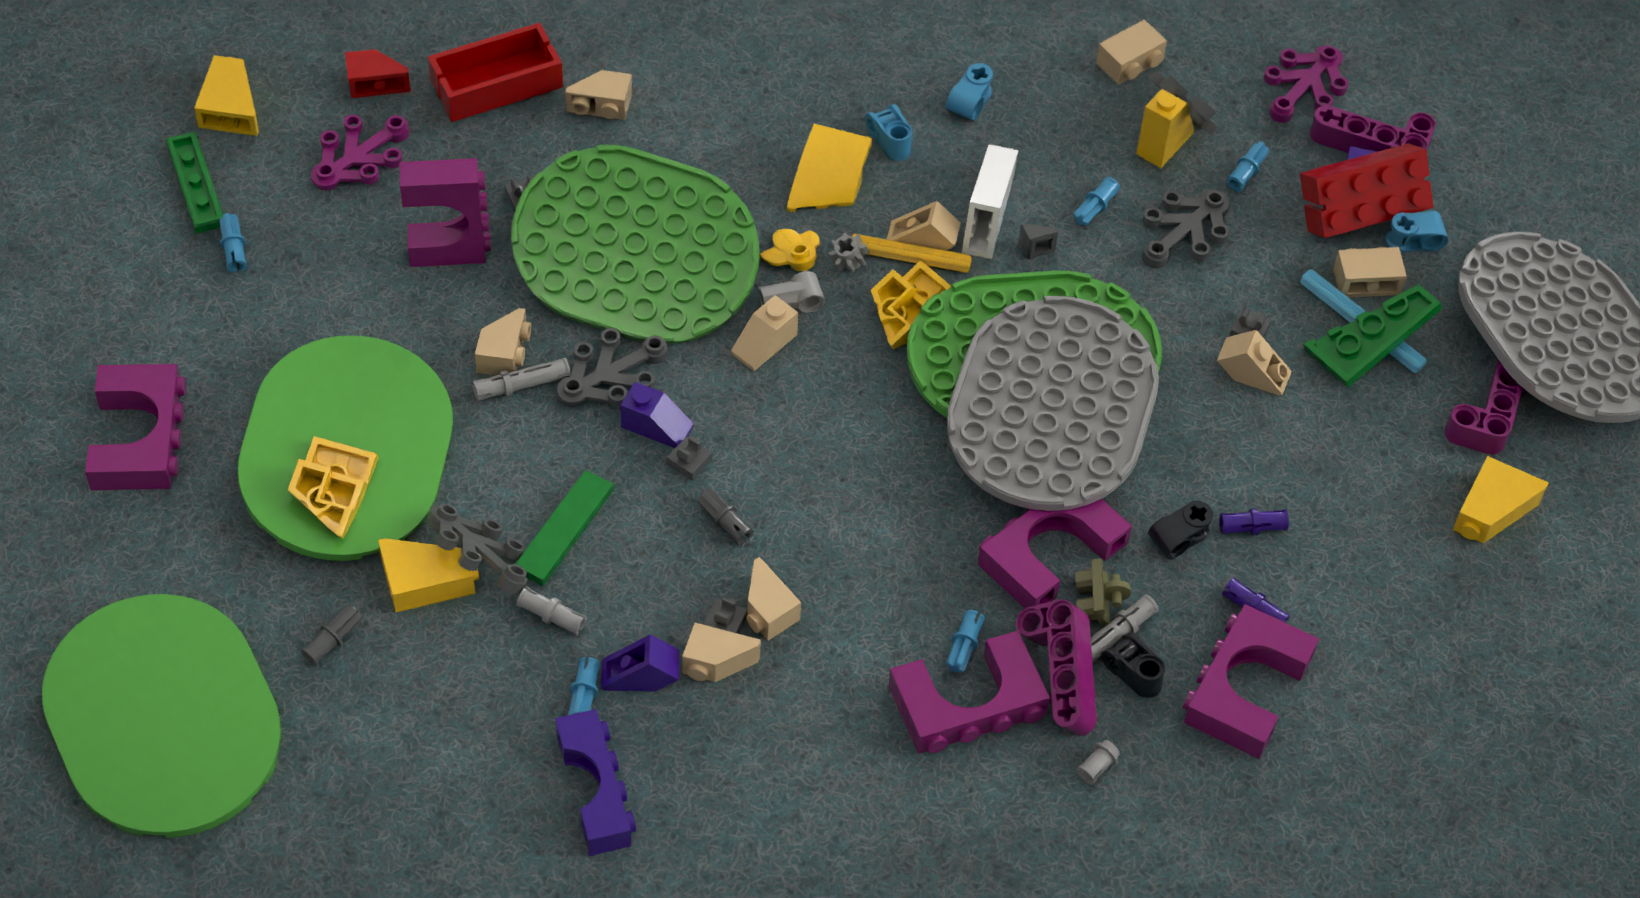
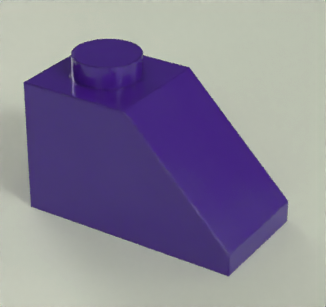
M637 382L633 383L620 405L621 428L676 448L688 437L694 426V423L664 392Z
M649 634L602 659L601 689L604 691H657L679 680L680 650Z

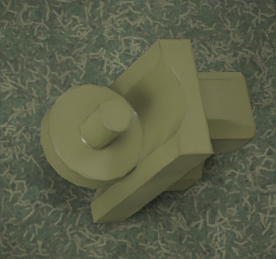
M1101 558L1091 560V569L1075 572L1076 587L1079 594L1093 592V597L1077 599L1076 605L1088 615L1089 621L1098 620L1101 628H1104L1111 622L1110 601H1112L1113 607H1121L1122 600L1129 598L1131 595V586L1129 583L1121 581L1119 574L1111 575V581H1109L1108 572L1103 570V561Z

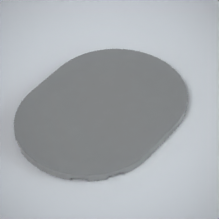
M1502 233L1479 242L1467 254L1458 275L1459 296L1469 318L1511 377L1540 401L1574 417L1603 423H1622L1640 419V304L1619 276L1601 260L1598 259L1595 262L1581 253L1580 247L1561 239L1555 242L1541 238V234Z
M1044 296L1042 300L1030 302L1023 300L1003 308V312L991 320H987L974 335L951 396L947 417V435L953 455L960 467L974 483L994 497L1019 507L1034 510L1059 511L1074 509L1094 503L1115 491L1128 478L1138 461L1158 392V366L1149 350L1150 346L1138 329H1133L1124 322L1122 316L1085 299L1067 296Z

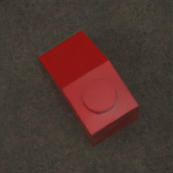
M376 49L345 52L351 99L411 92L408 67Z

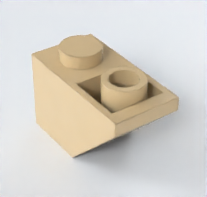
M601 70L567 87L565 91L566 112L625 120L632 96V74Z
M518 308L481 329L475 351L477 373L499 375L500 371H516L517 366H523L525 359V348L522 347L523 341H529L531 335V322H526L525 309Z
M1257 330L1226 337L1217 359L1218 363L1234 381L1278 396L1283 395L1292 372Z

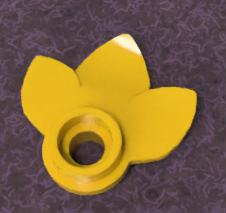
M780 229L772 235L774 247L760 253L761 259L770 265L783 266L789 264L795 271H806L815 264L817 258L816 248L820 244L819 236L811 230L799 235L791 229Z

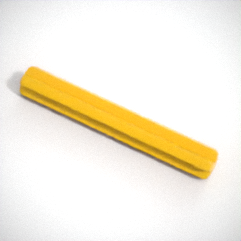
M860 235L862 244H866L869 250L867 255L915 264L921 260L927 266L968 273L970 270L972 259L968 254Z

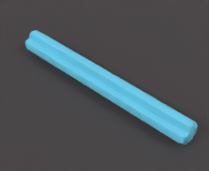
M1309 269L1303 274L1300 281L1301 284L1350 323L1356 320V316L1365 312L1364 309L1313 269ZM1404 341L1389 353L1413 373L1420 372L1427 362L1424 356Z

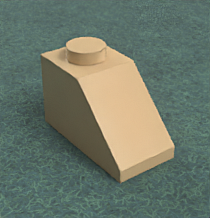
M935 201L892 220L887 240L949 250L957 242L961 222L938 201Z
M774 295L752 314L733 346L731 354L755 371L797 336L798 312Z
M758 557L754 560L746 619L755 633L761 632L769 641L800 620L801 602L768 565Z
M694 623L682 656V674H686L696 681L709 680L717 682L758 663L761 640Z

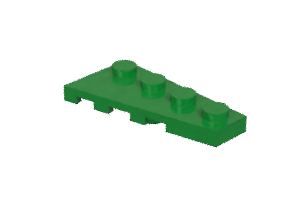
M1418 284L1383 302L1382 307L1370 313L1365 311L1356 316L1355 321L1343 327L1338 325L1327 331L1328 335L1316 341L1311 339L1303 343L1304 349L1348 388L1442 309L1441 302Z

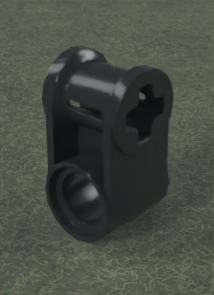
M1189 502L1174 513L1156 521L1149 529L1148 535L1169 560H1172L1207 538L1209 524L1213 518V511L1205 502Z
M1127 632L1123 635L1120 643L1112 649L1106 648L1102 651L1101 658L1105 666L1114 675L1123 680L1136 694L1141 697L1152 698L1161 692L1166 668L1165 663L1137 635Z

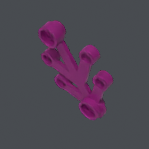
M1329 45L1320 46L1314 53L1298 54L1293 49H1284L1279 59V64L1282 67L1291 69L1296 65L1313 66L1310 69L1282 71L1278 66L1266 68L1264 81L1268 85L1275 86L1285 82H1297L1286 96L1278 97L1271 103L1269 111L1271 119L1278 123L1289 122L1293 117L1294 104L1310 87L1315 100V110L1321 106H1332L1333 98L1325 92L1320 77L1324 71L1327 72L1330 80L1329 91L1335 96H1343L1347 91L1349 83L1346 78L1340 75L1338 69L1343 61L1342 52L1336 47Z
M348 115L344 119L346 132L344 156L334 162L335 150L340 145L339 136L333 130L324 131L320 136L323 148L322 161L312 169L311 180L321 190H332L338 186L339 182L375 184L379 180L377 166H387L388 168L400 167L399 162H403L402 152L398 148H388L383 154L370 153L387 141L402 142L406 140L409 136L408 122L402 116H391L385 122L383 130L358 146L359 133L363 130L362 119L358 115ZM352 165L362 166L360 170H346Z

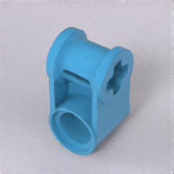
M982 63L971 65L958 84L952 88L946 101V109L969 120H976L992 94L991 86L989 85L993 79L992 69Z
M891 104L888 106V109L875 114L873 112L865 114V123L869 133L876 139L890 159L901 161L911 155L912 127L905 120L896 104Z
M1436 211L1397 213L1391 221L1392 230L1387 232L1385 236L1386 246L1388 248L1399 247L1401 253L1437 251L1445 247L1449 240L1441 215Z

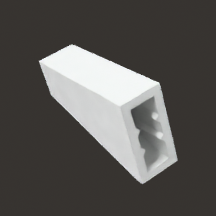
M988 145L969 204L962 253L992 259L1014 178L1018 150Z

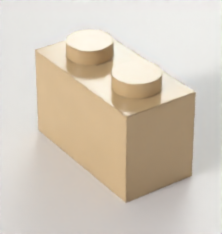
M1142 20L1099 43L1096 64L1119 85L1128 79L1136 78L1142 71L1150 67H1157L1164 59L1167 40L1147 21Z
M1399 247L1338 250L1333 267L1338 290L1347 297L1398 295L1402 293L1407 277Z

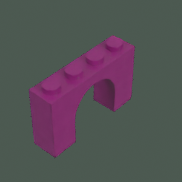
M477 158L399 162L402 207L446 206L462 213L459 217L450 221L407 224L410 267L486 263L485 251H491L490 232L484 233V231H489L488 212L482 213V211H487L486 192H480V190H486L485 172L478 171Z
M177 364L98 365L95 394L100 410L138 409L153 414L158 421L154 429L139 441L129 444L88 445L85 474L90 490L171 489L172 476H178L179 471L178 457L174 455L175 449L181 448L180 429H177V424L183 422L184 408L183 403H180V396L186 395L185 377H180Z
M1103 499L1086 506L1068 510L1044 511L1028 509L1020 518H1012L997 535H990L983 540L979 546L978 565L1023 608L1051 602L1058 596L1060 580L1032 554L1028 544L1035 536L1047 531L1070 533L1083 541L1105 562L1128 544L1132 526Z
M1244 604L1239 615L1234 613L1231 615L1224 631L1228 633L1226 639L1222 640L1219 638L1211 653V657L1214 658L1211 666L1207 664L1203 666L1197 679V683L1200 686L1197 692L1190 690L1182 708L1187 710L1184 720L1185 724L1260 759L1274 732L1279 716L1238 696L1228 682L1227 673L1235 666L1243 663H1261L1301 681L1314 656L1319 638Z
M1018 630L986 640L984 659L997 685L998 694L990 702L982 706L972 708L960 707L942 698L932 682L923 659L890 668L888 686L918 754L926 751L936 753L946 748L949 744L959 741L968 743L974 741L982 734L992 731L994 733H1001L1008 730L1014 724L1024 721L1026 723H1033L1047 715L1050 697Z

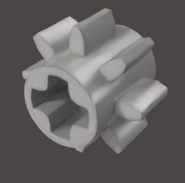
M845 232L837 240H832L834 250L828 254L831 260L835 262L838 271L846 268L854 273L855 269L861 265H866L863 255L868 254L869 250L866 244H862L859 234L852 237Z

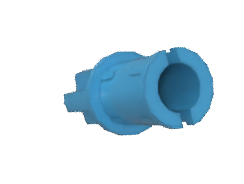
M1260 141L1254 144L1245 156L1238 159L1237 167L1226 179V184L1229 188L1241 192L1250 178L1259 173V166L1269 154V148L1265 146L1264 142Z
M1105 177L1094 191L1086 195L1083 204L1073 214L1076 224L1087 226L1099 212L1106 210L1107 203L1120 190V185L1115 179Z
M225 213L220 218L222 232L220 245L225 250L226 267L230 272H238L237 263H239L240 270L244 271L247 267L243 250L245 238L240 232L238 216Z
M976 610L965 611L958 632L952 636L953 646L946 661V665L949 667L948 670L952 673L964 672L972 651L978 647L977 638L985 622V617L983 614H980L977 621H974L978 613Z
M586 657L580 658L578 661L576 680L570 687L572 699L568 715L591 710L592 700L598 693L596 681L600 669V662L595 658L589 657L587 667L585 666Z

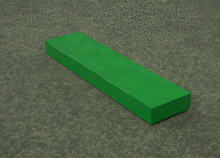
M196 132L166 138L167 148L195 233L221 228L220 218L223 217V213Z
M587 470L583 472L516 562V565L525 569L527 573L526 578L542 586L545 585L614 491L613 483Z

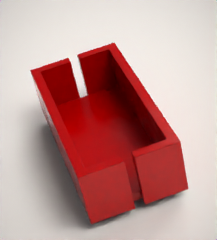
M540 22L427 56L430 82L439 99H441L451 122L563 88L562 62L553 45H550V40Z
M1408 143L1301 172L1300 180L1303 199L1319 206L1323 205V209L1312 204L1304 205L1308 232L1327 238L1392 220L1397 213H1417L1434 208L1431 182L1424 179V177L1430 176L1427 149Z

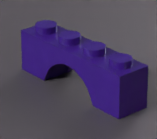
M596 709L555 718L556 736L564 765L576 766L588 771L595 777L600 786L593 800L580 809L581 827L589 856L630 847L631 833L636 832V824L632 811L626 812L623 802L628 801L626 788L623 780L618 782L616 780L614 772L619 771L615 751H608L606 742L610 741L606 720L600 722Z

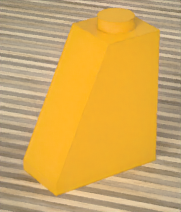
M214 55L194 107L198 128L258 136L257 118L243 59Z
M1163 89L1145 106L1136 151L1138 156L1160 168L1165 165L1194 133L1191 115L1188 113V103Z
M1487 456L1459 512L1453 530L1461 533L1467 539L1485 543L1537 507L1549 482Z
M386 538L378 540L381 560L395 613L475 594L474 581L480 580L478 568L475 571H469L459 565L458 560L461 556V548L455 547L453 550H445L434 544Z

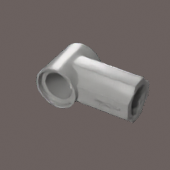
M811 271L800 272L793 276L789 282L759 287L758 289L761 306L774 295L793 309L798 308L803 313L818 311L825 304L817 276Z

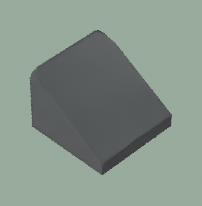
M1021 224L1018 242L1026 257L1031 259L1055 252L1058 230L1057 228Z

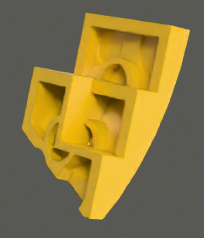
M813 124L794 178L786 211L795 212L797 208L816 206V209H823L829 206L842 207L853 205L862 184L863 166L871 148L872 138Z
M921 260L903 277L892 269L871 289L888 343L893 349L907 344L911 324H913L919 314L920 308L933 295H939L951 288L949 283Z
M314 436L306 459H298L288 491L336 536L343 539L367 491L379 459L378 454Z

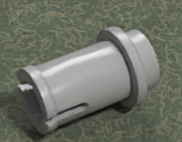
M1104 740L1102 743L1098 742L1094 746L1095 751L1076 769L1079 777L1088 784H1094L1096 779L1109 765H1115L1118 762L1117 757L1120 755V752L1108 740Z

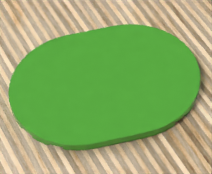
M597 145L594 148L580 151L574 150L560 156L541 173L538 172L529 182L517 203L513 215L511 242L515 262L522 279L534 296L545 306L563 317L601 330L614 328L619 331L620 336L644 342L650 336H659L667 344H676L708 335L728 322L739 311L750 295L758 273L759 241L754 220L745 203L731 190L729 185L704 170L627 146Z
M1039 271L972 277L953 283L951 288L939 295H933L920 308L919 314L913 324H911L906 355L909 373L917 390L936 411L947 418L951 396L974 335L987 320H991L1003 312V308L1023 300L1026 302L1042 300L1044 296H1067L1085 299L1107 307L1121 315L1124 322L1133 329H1138L1150 346L1149 350L1154 361L1157 363L1158 374L1162 360V346L1158 329L1148 311L1144 307L1141 308L1130 297L1131 294L1112 282L1107 284L1093 279L1092 275L1075 271Z
M352 335L335 336L310 342L290 352L269 371L260 385L238 460V483L249 515L260 529H264L277 539V543L299 554L330 561L362 559V556L380 552L378 543L380 539L404 541L405 538L418 527L420 528L426 521L438 495L453 427V412L447 390L438 375L420 357L399 345L378 338ZM314 436L377 453L379 457L360 507L343 539L336 536L288 491L298 459H306Z
M150 594L112 603L97 610L78 623L59 643L46 668L42 686L43 710L73 786L84 804L96 816H100L117 826V829L139 836L143 834L165 835V838L181 837L203 832L226 822L246 808L252 802V798L264 784H267L277 764L280 741L282 740L281 722L273 695L242 632L226 615L204 602L179 595Z

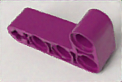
M1326 105L1317 108L1310 129V137L1318 144L1346 153L1349 152L1350 146L1378 152L1408 143L1425 148L1428 151L1436 122L1431 115L1419 112L1413 114L1409 118L1406 129H1402Z
M1497 360L1484 409L1469 404H1459L1451 411L1445 427V436L1450 442L1486 454L1494 455L1503 451L1512 430L1522 386L1511 377L1499 360Z
M1065 599L1023 609L1016 619V627L1019 633L1040 646L1048 645L1054 721L1077 736L1089 734L1096 725L1097 717L1088 615ZM1073 647L1071 653L1067 656L1069 650ZM1075 679L1074 685L1070 688L1071 682Z

